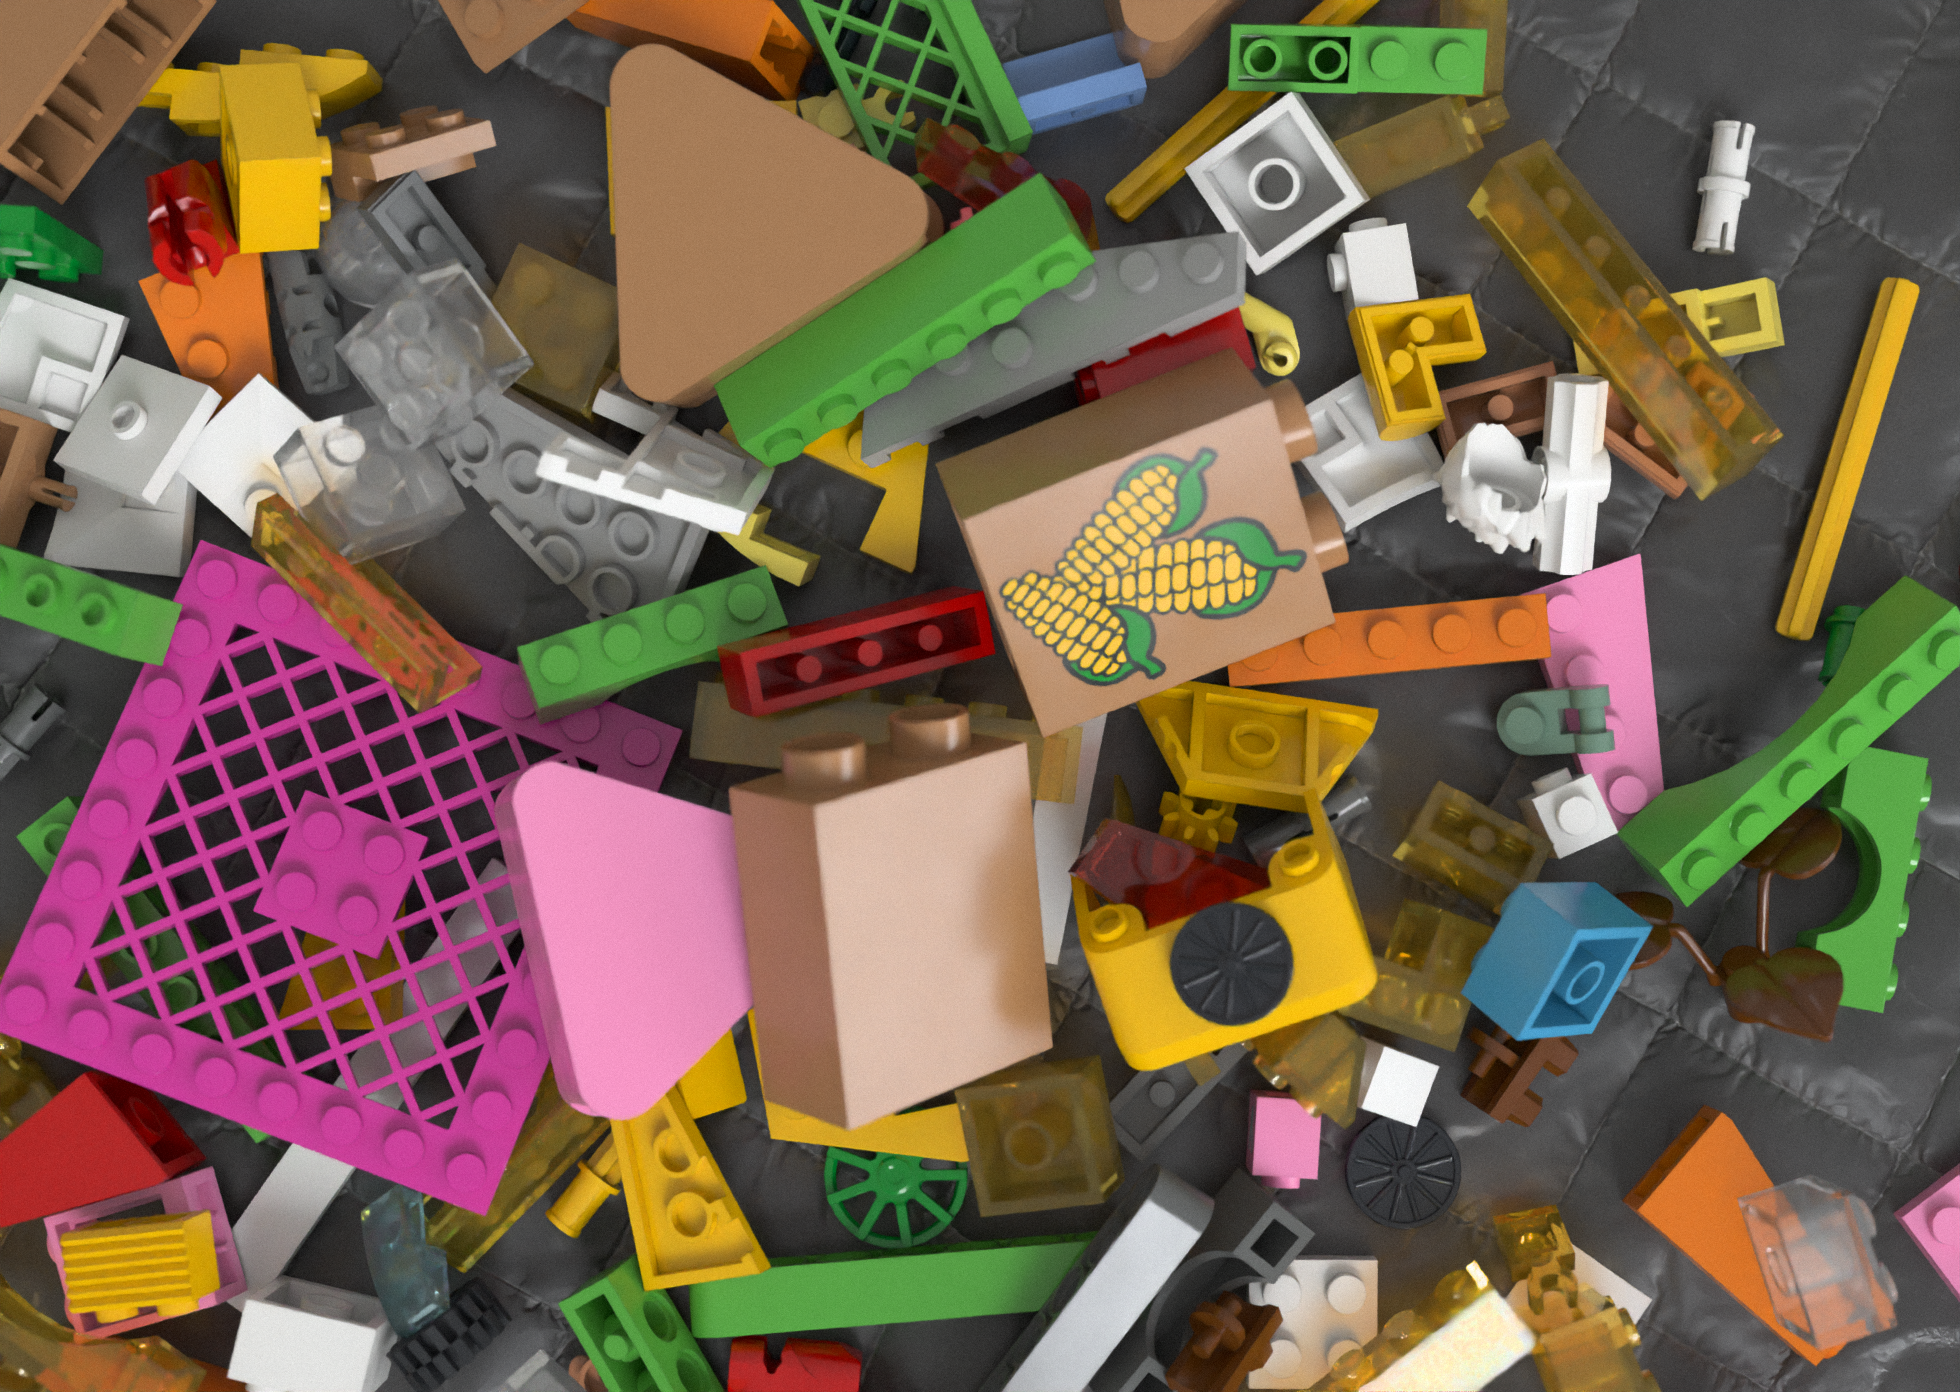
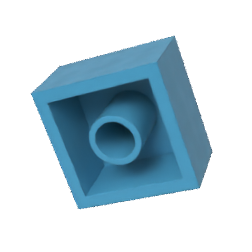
M1596 882L1520 883L1519 887L1503 903L1501 908L1502 918L1490 940L1473 958L1471 963L1472 973L1464 985L1461 994L1516 1040L1592 1034L1653 926Z

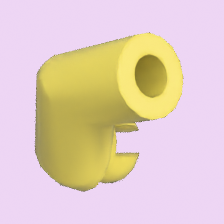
M1245 292V304L1239 306L1245 328L1253 334L1262 367L1268 373L1276 376H1285L1291 373L1296 368L1300 359V350L1292 320L1284 313Z

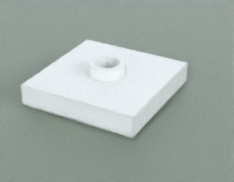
M121 355L57 453L54 461L70 473L155 505L222 400V397L206 384Z

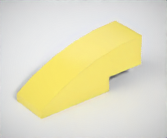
M1767 277L1704 291L1695 288L1569 316L1578 373L1590 376H1607L1613 370L1623 374L1699 362L1703 358L1710 360L1785 345L1775 283Z

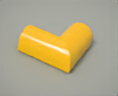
M1470 294L1355 307L1348 315L1347 322L1379 438L1384 441H1399L1422 435L1433 430L1446 419L1431 366L1475 361L1487 352Z

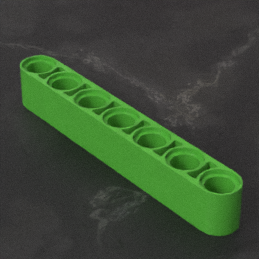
M1099 1231L767 1258L772 1268L761 1274L688 1285L691 1333L693 1337L721 1338L1039 1311Z

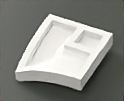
M8 278L0 293V408L72 432L113 369L130 319L114 312Z
M258 373L205 425L177 471L267 552L356 461V458L261 373Z
M1362 373L1305 406L1316 436L1318 452L1294 463L1315 492L1320 490L1325 495L1344 533L1403 501L1441 486L1433 479V473L1439 471L1444 463L1428 432L1399 441H1384L1379 438Z
M65 470L63 483L74 485L77 488L78 496L76 499L61 494L60 498L74 502L75 505L69 512H64L61 509L57 510L44 558L67 566L184 577L191 562L197 488L176 471L155 505H152Z

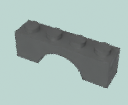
M1238 1168L1213 1198V1213L1201 1236L1088 1382L1089 1387L1094 1392H1177L1169 1389L1164 1375L1194 1334L1189 1323V1317L1196 1306L1202 1302L1215 1304L1224 1290L1230 1292L1248 1283L1263 1282L1275 1284L1315 1233L1278 1198Z

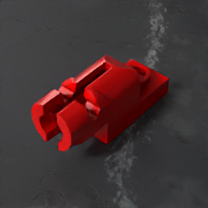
M191 159L147 176L144 180L148 205L147 219L152 259L162 276L173 283L183 286H195L194 270L207 266L212 277L215 278L220 273L224 258L240 253L224 173L217 159L203 165L197 160Z
M735 1336L732 1340L728 1392H860L863 1352L849 1344L837 1341L788 1337L781 1352V1357L776 1361L772 1358V1354L768 1349L769 1341L767 1336Z

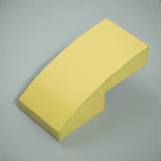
M757 504L739 535L718 532L735 549L760 567L766 565L770 573L798 587L813 579L821 558L819 555L763 533L772 509Z

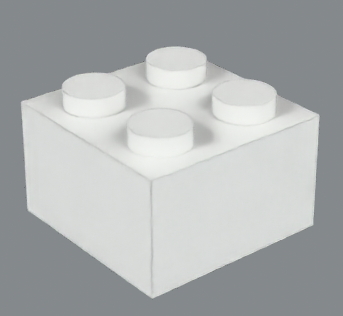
M1292 91L1184 168L1226 232L1238 231L1246 241V261L1256 276L1266 273L1370 200L1300 93Z
M281 1275L246 1299L227 1378L247 1382L245 1389L249 1392H375L388 1379L391 1361L386 1357V1354L397 1341L405 1304Z

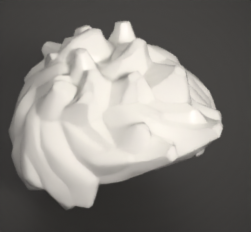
M1474 424L1450 450L1440 470L1433 473V479L1442 488V502L1447 506L1446 520L1451 523L1457 519L1463 527L1468 528L1469 532L1475 533V541H1483L1485 544H1489L1495 553L1503 554L1508 544H1511L1514 548L1521 549L1522 552H1527L1534 537L1540 543L1547 540L1546 519L1542 500L1547 481L1544 465L1534 464L1528 460L1520 440L1512 435L1503 424Z

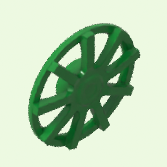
M913 1104L896 1111V1113L902 1115L926 1110V1108ZM829 1146L824 1169L828 1203L847 1230L862 1241L885 1248H907L919 1245L942 1232L954 1219L962 1205L968 1182L967 1161H955L956 1169H925L921 1165L925 1157L876 1152V1156L873 1159H867L843 1150V1147ZM838 1160L866 1170L868 1178L865 1181L838 1190L836 1180ZM956 1180L954 1195L947 1209H944L922 1190L921 1185L924 1181ZM872 1191L875 1193L876 1199L863 1223L859 1224L849 1214L842 1201ZM909 1199H916L935 1215L938 1220L923 1231L912 1234L907 1201ZM887 1203L895 1205L900 1237L885 1236L871 1231Z

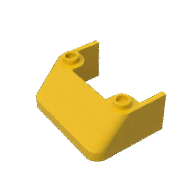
M1316 788L1303 792L1314 834L1302 839L1292 840L1275 853L1268 867L1272 887L1230 901L1253 905L1272 916L1285 931L1293 950L1294 973L1290 988L1279 1006L1272 1013L1257 1022L1243 1026H1223L1211 1023L1192 1012L1176 992L1170 973L1171 949L1179 930L1195 914L1147 930L1146 923L1136 907L1128 904H1111L1101 907L1083 870L1070 874L1080 942L1115 1041L1126 1062L1131 1067L1142 1071L1156 1070L1353 1004L1368 995L1375 986L1377 969L1347 862Z

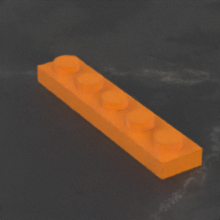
M1546 593L1333 613L1336 623L1228 665L1230 687H1245L1548 659L1552 657Z

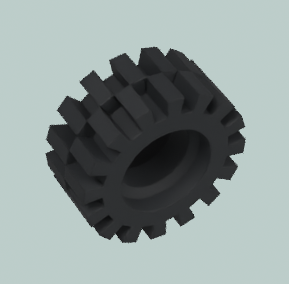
M477 1276L473 1280L466 1282L460 1289L457 1288L447 1299L434 1306L430 1313L419 1319L415 1323L416 1325L406 1331L400 1337V1340L390 1348L386 1357L416 1392L434 1391L447 1378L450 1380L465 1364L468 1365L473 1361L481 1350L486 1349L493 1342L492 1339L503 1332L513 1316L483 1280Z

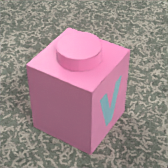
M1250 1090L1246 1167L1252 1175L1261 1176V1185L1295 1189L1300 1187V1178L1317 1179L1322 1101L1315 1094Z

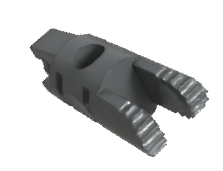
M321 249L267 252L266 256L269 257L268 264L274 284L273 290L288 350L306 394L320 396L349 386L350 377L345 335L331 279L327 275L324 259L320 254Z

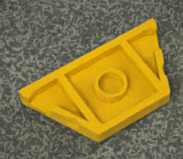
M1195 681L1184 682L1135 702L1183 795L1306 814L1309 813L1303 792L1316 788L1322 802L1371 736L1378 719V709Z

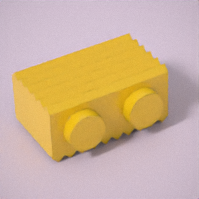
M209 1209L90 1222L62 1233L59 1243L63 1246L61 1256L65 1260L62 1269L67 1273L64 1282L69 1287L66 1294L70 1299L68 1309L72 1314L96 1311L97 1322L104 1323L128 1319L139 1314L138 1307L157 1305L158 1316L185 1314L199 1309L198 1299L220 1289Z

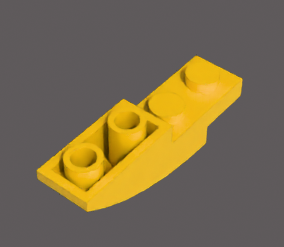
M279 43L264 44L263 51L244 49L240 51L239 65L300 62L306 89H317L321 120L350 109L382 90V77L367 60H364L365 57L362 54L354 51L328 49L326 50L325 57L302 55V51L296 47ZM170 63L138 106L170 109L169 119L188 136L220 137L219 66H223V64L199 63L196 71L174 69V64Z

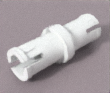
M1725 120L1713 123L1714 133L1707 173L1704 178L1699 179L1697 188L1698 194L1703 195L1696 238L1692 249L1695 251L1705 252V248H1708L1707 254H1734V242L1741 201L1744 198H1749L1751 186L1749 182L1745 181L1752 137L1755 134V126L1745 123L1742 129H1739L1741 124L1739 121Z

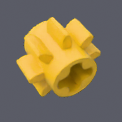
M1179 789L1178 795L1172 792H1164L1158 811L1163 816L1158 834L1162 838L1170 837L1172 844L1179 850V855L1181 856L1185 854H1205L1208 858H1213L1219 841L1224 843H1232L1238 822L1232 817L1237 803L1183 795L1181 789Z

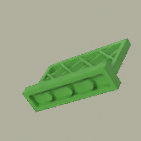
M796 0L868 155L891 167L888 158L895 140L930 152L924 171L910 177L918 184L922 191L1001 156L1005 161L1027 151L1033 131L971 0H891L881 27L848 15L852 0H843L839 11L816 3L813 0ZM900 2L925 11L931 24L924 43L889 30ZM822 19L834 23L830 35ZM842 26L877 39L866 68L840 58L835 45ZM935 34L943 50L931 46ZM884 42L919 55L908 84L874 71ZM926 58L952 68L957 78V83L950 100L916 87ZM848 75L861 79L857 92ZM869 83L903 95L893 125L866 114L862 100ZM962 91L970 107L957 103ZM911 99L945 111L935 141L900 128ZM955 115L977 123L987 144L966 153L942 144L951 118ZM875 132L888 136L884 148H882ZM938 155L949 159V161L933 167Z

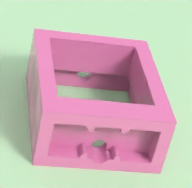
M213 1166L173 1177L152 1187L71 1208L43 1218L48 1233L47 1249L50 1257L57 1265L65 1294V1313L69 1322L74 1326L78 1344L180 1316H158L157 1305L138 1307L139 1314L134 1317L101 1323L97 1322L96 1311L73 1314L69 1311L70 1299L66 1296L69 1287L64 1282L67 1273L62 1269L65 1260L61 1256L63 1246L59 1243L61 1234L87 1223L95 1222L97 1218L161 1199L166 1214L209 1209L220 1289L198 1299L199 1309L195 1311L218 1305L248 1290Z

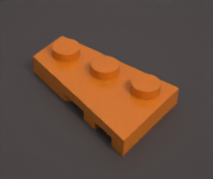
M264 252L237 253L224 258L220 273L215 278L212 277L207 266L194 270L195 286H183L173 283L162 276L160 272L138 281L181 375L210 386L222 397L208 422L258 373H261L279 389L276 357L273 356L269 315L271 314L269 292L265 286L262 258Z

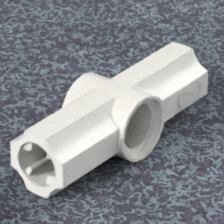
M1565 373L1548 377L1542 446L1535 448L1531 458L1534 464L1544 465V473L1547 477L1546 488L1542 495L1547 540L1540 543L1535 537L1533 566L1539 571H1548L1560 575H1578L1584 571L1592 570L1598 502H1604L1607 498L1611 483L1610 457L1603 445L1609 381L1601 376Z

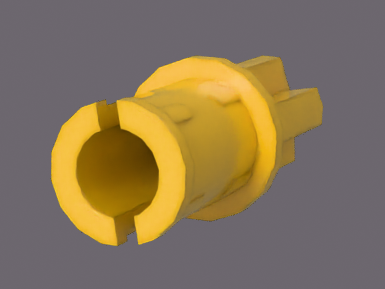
M612 1131L589 1160L583 1158L577 1164L580 1172L553 1206L545 1212L546 1217L557 1228L572 1238H578L581 1230L610 1193L617 1196L622 1190L618 1185L622 1177Z

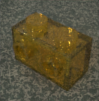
M1438 780L1418 804L1392 856L1501 916L1503 903L1519 887L1520 883H1535L1554 843L1532 832L1525 825L1510 820L1479 803L1467 793L1454 789Z

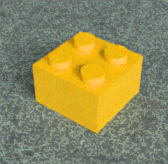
M300 62L219 66L221 163L240 254L319 249L320 222L330 221L331 218L328 187L326 182H321V176L332 175V157L328 137L317 136L315 129L321 128V110L317 89H306Z

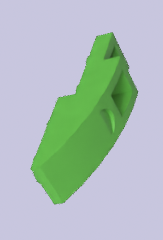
M1231 24L1228 91L1483 95L1488 29L1374 24Z

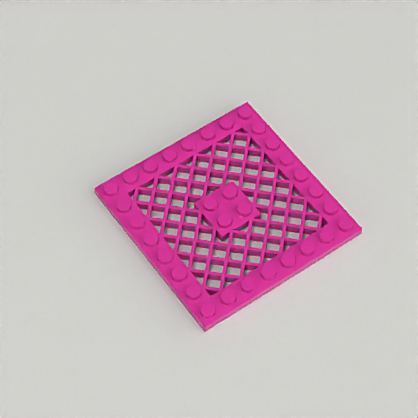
M200 540L173 600L183 604L163 665L144 664L0 983V1032L486 1216L551 1057L525 946L515 968L502 937L521 929L519 919L497 927L484 895L510 885L509 875L507 873L479 885L467 853L500 840L494 814L495 802L492 794L501 791L508 783L532 767L545 762H558L561 764L567 763L568 766L580 769L578 760L598 768L597 775L658 793L683 730L607 700L600 705L540 725L519 665ZM239 627L256 633L232 643ZM276 642L317 658L287 670ZM266 645L277 674L244 687L233 658ZM223 665L233 692L206 702ZM337 666L378 682L348 694ZM327 669L338 698L305 711L293 682ZM283 687L295 716L262 729L250 700ZM396 689L438 706L408 718ZM387 693L399 722L365 735L353 706ZM239 704L251 733L218 747L206 717ZM344 710L356 740L322 753L311 723ZM457 713L495 727L498 730L468 741ZM448 716L460 746L426 759L414 729ZM196 725L207 751L179 762ZM300 728L312 758L279 771L267 741ZM405 734L417 763L383 777L371 747ZM517 737L558 752V754L529 765ZM508 740L520 770L486 783L474 753ZM257 746L268 776L235 788L223 759ZM362 752L373 782L340 795L328 765ZM465 757L478 787L444 801L431 771ZM213 764L224 794L192 807L180 777ZM318 769L330 799L305 790L296 811L285 783ZM422 775L435 805L401 819L389 788ZM168 786H170L180 812L152 823ZM274 788L286 818L253 831L241 801ZM379 793L391 823L348 805ZM483 798L495 829L461 843L449 812ZM230 806L242 836L209 849L197 819ZM440 816L452 847L422 860L430 839L408 829ZM186 824L198 854L165 867L153 837ZM287 831L270 871L259 842ZM142 846L153 873L125 884ZM248 848L260 878L227 892L215 861ZM457 858L470 889L436 903L424 872ZM203 866L216 897L183 910L170 879ZM415 878L427 908L396 920ZM159 885L171 915L138 929L126 898ZM261 891L253 911L277 921L245 934L232 903ZM475 900L488 931L454 945L441 914ZM115 907L126 934L97 946ZM221 908L233 940L201 953L188 921ZM432 918L445 950L411 964L398 932ZM176 927L188 959L156 972L143 940ZM294 927L339 945L306 958ZM283 932L295 964L262 977L250 945ZM389 938L401 969L368 982L355 951L379 960ZM493 941L506 974L472 988L459 955ZM131 946L143 978L111 991L99 959ZM238 951L251 982L218 996L205 964ZM344 955L357 988L324 1001L311 969ZM450 960L463 992L429 1006L416 974ZM86 970L90 974L97 994L79 988ZM194 970L206 1002L174 1015L161 983ZM300 974L313 1006L280 1020L267 988ZM406 979L419 1011L386 1025L373 992ZM509 984L490 1029L477 997ZM149 989L160 1018L120 1004L117 1001ZM256 993L269 1025L236 1039L223 1007ZM362 998L375 1030L342 1044L329 1011ZM467 1002L481 1035L447 1049L434 1016ZM211 1012L224 1043L179 1025ZM318 1016L331 1049L298 1063L285 1030ZM424 1021L437 1054L404 1068L390 1035ZM274 1036L286 1067L241 1049ZM380 1040L393 1073L360 1087L347 1054ZM484 1045L467 1087L464 1090L452 1058ZM336 1059L348 1090L306 1075L304 1072ZM441 1063L455 1097L422 1111L408 1077ZM398 1082L410 1114L365 1096ZM458 1106L449 1129L427 1121Z

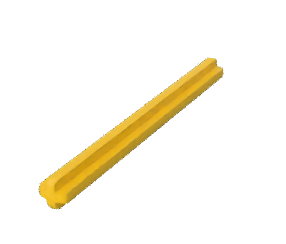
M1324 0L1298 24H1354L1380 0ZM1227 86L1106 195L1105 202L1109 209L1119 220L1125 223L1135 220L1187 173L1184 168L1222 142L1277 92L1228 91Z
M1891 277L1885 278L1881 282L1775 624L1776 632L1786 638L1799 641H1810L1813 638L1920 293L1919 286L1910 282V280Z

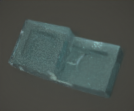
M397 1184L361 1211V1223L366 1257L382 1307L396 1335L408 1338L450 1308L447 1258L445 1250L433 1247L425 1242L423 1193Z

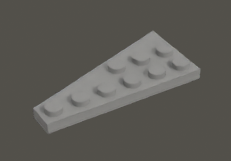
M1238 231L1092 251L1096 261L1081 270L1077 277L1069 284L1048 291L1023 307L1022 311L1014 319L995 325L967 343L966 347L956 356L940 360L912 378L910 384L901 391L887 394L865 408L861 460L870 468L879 466L892 460L890 453L917 441L923 446L944 437V429L978 415L982 419L988 418L1075 379L1073 372L1093 363L1104 360L1107 364H1110L1130 355L1129 348L1161 333H1166L1171 337L1245 304L1246 241Z
M398 325L386 330L368 385L420 440L429 439L453 465L449 470L465 488L472 485L493 507L489 514L556 585L565 584L589 609L586 617L591 622L685 591L709 529L702 527L698 523L535 475L543 451L561 431L622 459H628L629 455L404 326Z

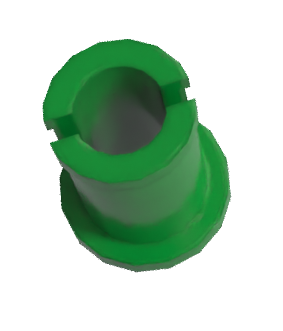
M1850 605L1837 606L1834 608L1833 615L1826 618L1824 628L1829 632L1822 670L1818 676V681L1822 682V685L1827 687L1838 671L1851 643L1856 619L1866 609Z

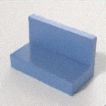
M1113 33L1002 64V68L1033 131L1032 135L1142 104L1147 89L1140 62L1125 66L1118 57Z

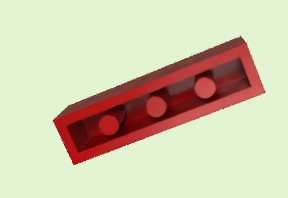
M958 586L717 646L730 709L753 718L996 654L984 591Z

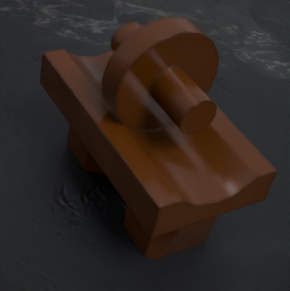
M1498 1024L1489 1036L1473 1026L1466 1038L1479 1046L1480 1050L1467 1067L1474 1075L1460 1096L1501 1124H1504L1507 1119L1521 1126L1529 1127L1543 1108V1098L1528 1087L1541 1068H1544L1556 1077L1567 1073L1579 1055L1578 1050L1566 1036L1516 1040Z
M1225 1290L1215 1304L1210 1302L1199 1303L1189 1317V1323L1194 1334L1164 1375L1169 1389L1177 1392H1238L1237 1388L1248 1372L1263 1368L1273 1353L1270 1339L1283 1321L1279 1307L1271 1304L1263 1306L1253 1305L1244 1301L1236 1294Z

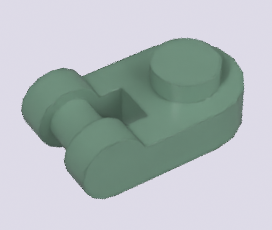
M1596 684L1531 689L1515 694L1502 704L1497 714V730L1500 739L1512 751L1529 756L1568 753L1594 754L1615 750L1613 729L1606 728L1604 706L1611 704L1609 685ZM1565 709H1578L1580 730L1567 731Z

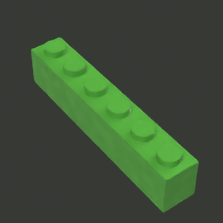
M1039 173L714 385L740 447L768 467L773 468L779 463L796 458L802 453L805 446L832 429L849 424L857 417L860 411L885 395L901 391L910 384L912 378L940 360L956 356L966 347L967 343L990 328L1014 319L1019 315L1023 307L1048 291L1069 284L1077 277L1081 270L1094 263L1096 259L1065 200L1044 176Z

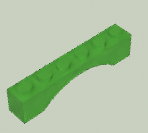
M1903 576L1856 619L1851 643L1838 671L1817 701L1788 730L1759 752L1727 770L1695 783L1664 790L1624 825L1616 835L1643 870L1688 907L1946 676L1960 666V611L1957 606L1908 576Z

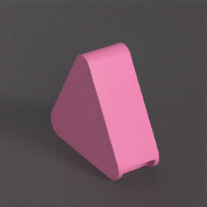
M558 762L541 763L532 767L502 789L495 803L494 814L557 1088L565 1102L580 1113L620 1120L633 1118L647 1111L754 1005L732 815Z

